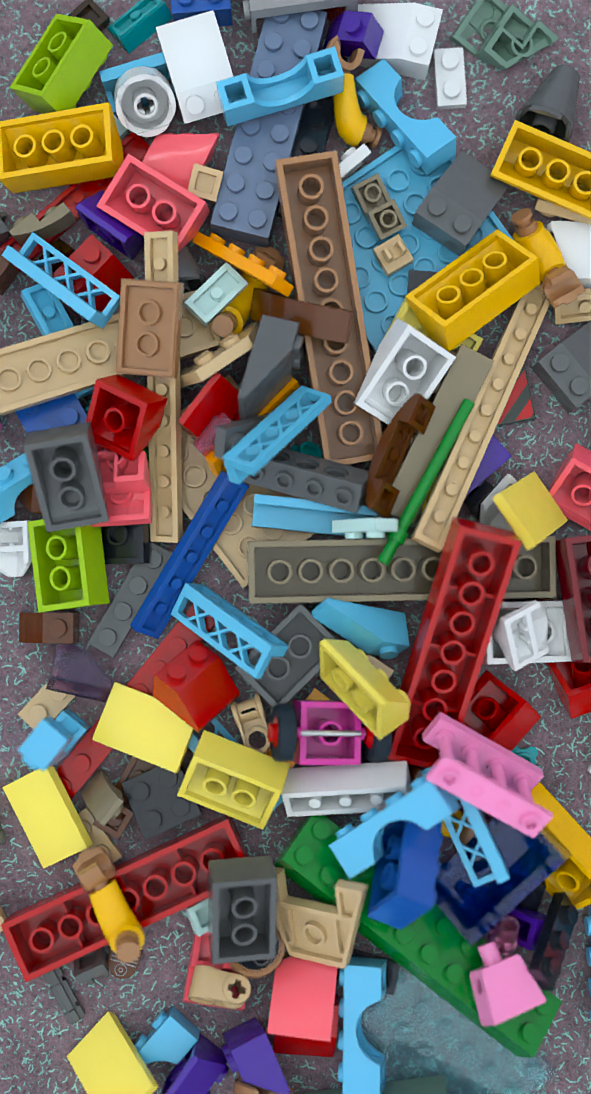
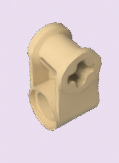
M254 694V698L239 703L232 701L230 703L236 725L240 730L244 746L264 753L270 747V742H268L267 716L260 694ZM255 708L253 711L242 713L244 710ZM254 731L262 732L266 737V744L260 748L254 747L250 743L251 733Z
M196 965L188 999L199 1004L238 1009L249 998L251 985L248 979L240 974L222 971L207 965ZM233 986H237L238 992L241 993L237 999L232 997L233 992L230 991Z

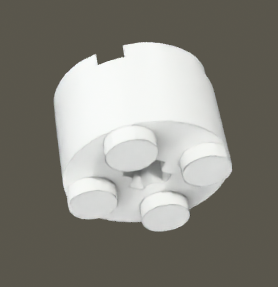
M140 66L126 71L117 80L114 90V102L121 124L126 129L142 137H152L164 132L176 111L175 97L166 77L155 68ZM142 97L148 99V106L143 107L141 103Z

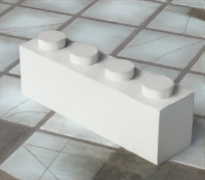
M407 761L289 768L281 794L287 817L366 813L374 807L379 812L387 807L384 801L398 791H401L403 795L411 791V779Z

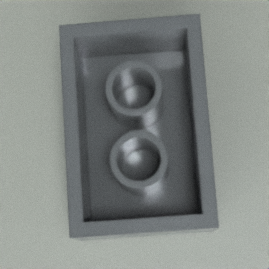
M301 603L271 631L272 634L289 645L284 657H272L261 679H255L238 665L235 667L272 707L278 704H286L320 671V641L323 639L336 640L318 620L312 617V614ZM254 648L248 654L249 662L256 667L262 653Z
M272 856L208 860V941L212 964L275 958L277 875Z

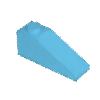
M326 598L312 610L313 618L367 654L378 655L382 659H393L409 647L406 615L403 612Z

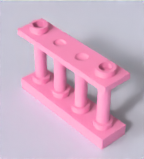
M442 712L438 713L422 733L423 741L439 749L441 757L426 774V780L532 838L553 818L552 812L534 803L532 800L531 790L544 777L542 769Z

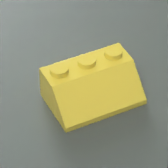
M323 639L320 641V678L379 740L409 720L410 701L408 696L401 689L397 690L389 682L383 670L376 669L369 662L363 650L356 649L349 641Z
M203 730L177 796L263 830L283 791L290 764L274 761L271 756Z

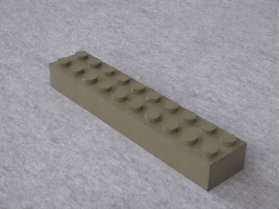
M548 536L530 550H526L521 543L503 599L556 597L555 536ZM388 539L247 541L249 604L323 602L326 598L346 602L427 600L442 551L438 553L412 539H406L403 546L399 545L390 564L386 566L377 561Z

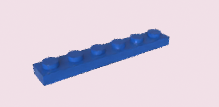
M221 470L132 620L130 626L134 631L156 639L160 637L172 617L171 612L185 583H192L249 488L247 483L241 482L239 485L229 481L227 472Z

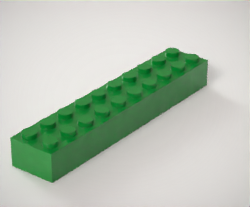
M325 815L306 816L274 862V866L284 868L287 877L319 902L337 906L334 885L339 879L368 885L357 932L516 1057H534L562 1001L551 992L541 990L546 999L545 1003L496 1026H482L469 973L484 965L477 947L487 942L436 902L431 910H428L401 930L367 917L375 863L350 879L329 847L331 843L338 839L335 833L341 828Z

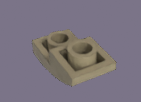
M379 173L350 188L365 218L380 241L407 227L395 200H391Z
M62 202L58 207L53 206L47 210L44 218L40 221L33 213L19 218L9 232L19 245H24L32 232L45 240L64 231L74 224L76 220L68 207Z
M100 768L81 793L90 812L101 825L105 826L109 819L114 820L120 814L124 801L122 792L111 784L110 775Z

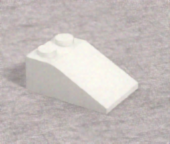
M418 3L358 4V12L372 13L384 30L376 60L362 58L360 65L371 68L384 58L399 75L425 81L443 9Z
M214 10L157 26L156 31L184 123L223 113L218 98L216 82L234 76Z
M397 318L381 341L354 403L389 425L399 409L415 393L421 394L428 400L456 357Z
M537 601L546 608L549 652L531 663L571 662L563 602ZM502 602L482 665L509 664L495 638L499 621L502 617L529 602Z

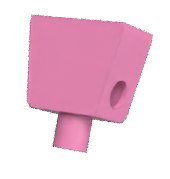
M495 940L477 947L484 965L470 971L469 976L482 1026H496L546 1002L543 993L527 970L528 968L520 955L512 954L501 957Z

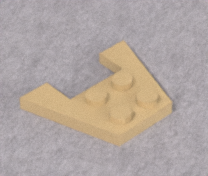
M254 321L239 334L234 335V333L226 336L218 342L220 348L214 352L206 350L193 359L195 363L193 366H186L180 370V388L204 381L252 349L260 322Z
M274 867L277 875L276 926L289 955L345 969L351 960L368 885L339 879L334 885L337 906L288 896L285 869Z

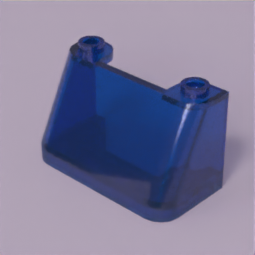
M493 816L492 821L487 825L510 875V879L498 884L495 879L474 888L458 852L450 860L442 865L440 864V870L435 880L434 891L437 893L435 903L471 946L571 857L570 853L544 827L532 838ZM476 835L466 845L475 848L478 840ZM466 851L468 858L470 860L472 853ZM476 855L473 868L477 877L491 872L492 870L487 859Z

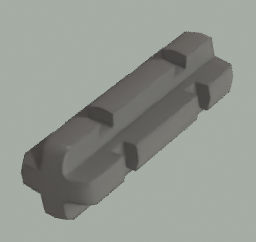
M58 967L43 974V977L47 984L51 983L52 987H50V990L61 1010L65 1009L64 1016L68 1023L74 1024L85 1016V1012L80 1004H76L78 999L67 979L62 978L64 973Z

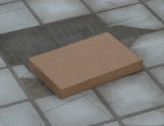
M121 279L116 373L178 378L184 283Z

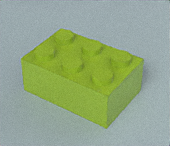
M55 14L9 88L31 109L43 114L76 108V104L83 92L90 87L95 73L107 60V54L113 44L91 20Z
M44 519L27 522L38 613L110 604L101 527L86 525L47 532Z

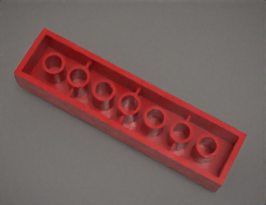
M457 517L452 518L400 687L410 701L409 720L393 730L389 760L407 761L408 764L425 768L433 766L441 758L440 750L423 741L422 733L439 712L463 724L522 543L513 531Z
M224 815L114 866L116 874L109 880H116L131 911L141 927L144 928L208 898V860L249 857V854L232 817ZM79 882L9 915L3 921L1 928L25 982L109 944L96 918L89 894L94 889L85 892Z

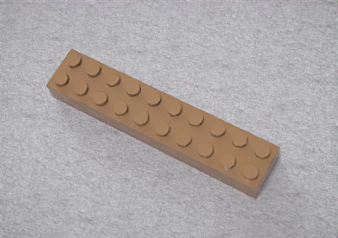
M337 150L275 160L274 171L295 299L354 312L349 343L335 342L301 334L304 337L303 348L310 388L331 395L332 401L315 418L322 454L321 458L345 465L371 461L382 437L380 419L354 403L370 368L371 361Z

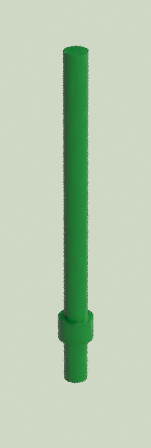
M464 399L398 520V532H388L386 536L388 541L377 559L380 563L388 566L399 545L403 546L409 535L407 530L475 405L472 401Z

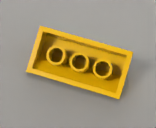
M109 102L0 121V182L13 194L112 178L124 162L123 146Z
M515 120L490 177L591 220V152Z
M496 229L407 294L405 299L429 337L449 352L540 284L539 257Z
M538 782L531 790L532 800L553 813V818L543 829L532 838L493 816L489 819L494 823L491 831L533 877L545 880V890L552 897L555 892H565L578 910L591 904V837L551 793Z

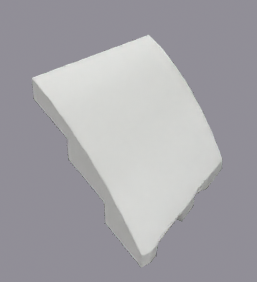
M551 221L547 225V230L553 232L567 267L575 272L584 289L591 288V225L572 221Z

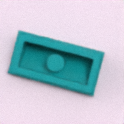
M140 0L108 26L107 30L130 54L157 32V26L168 23L173 17L163 0Z

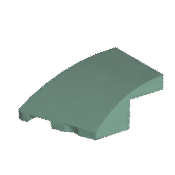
M475 0L450 37V40L486 64L505 70L556 42L559 37L540 20L534 23L514 4L506 6L501 0ZM492 29L488 36L485 37L483 30ZM475 32L484 41L478 50L467 41Z

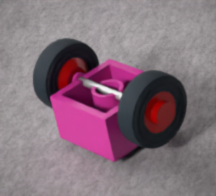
M293 700V706L278 704L273 707L270 723L267 728L268 742H270L274 761L287 762L292 760L299 765H361V740L366 759L372 762H383L390 755L393 731L379 740L363 722L361 727V720L342 700Z

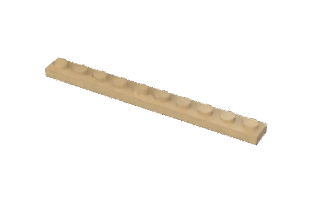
M144 232L145 280L179 282L178 232ZM180 350L178 378L147 376V389L168 398L160 428L149 441V474L152 494L151 542L179 543L183 536L181 425L178 422L181 417Z
M542 283L516 302L491 358L494 362L474 401L475 405L447 456L411 537L412 540L438 553L444 547L452 518L457 517L550 305L541 288Z

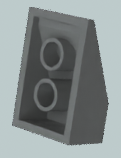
M461 151L416 210L412 225L458 256H461L510 185L490 177L492 170L464 151Z
M262 315L238 395L240 420L257 416L291 381L294 369H300L303 358L301 349L304 337L299 335L298 322Z
M591 321L561 342L531 368L568 414L591 397Z
M84 422L28 432L23 448L47 532L109 522L100 463L91 423Z

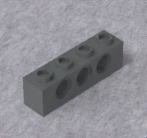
M283 448L254 476L250 474L242 482L357 513L366 500L369 471Z

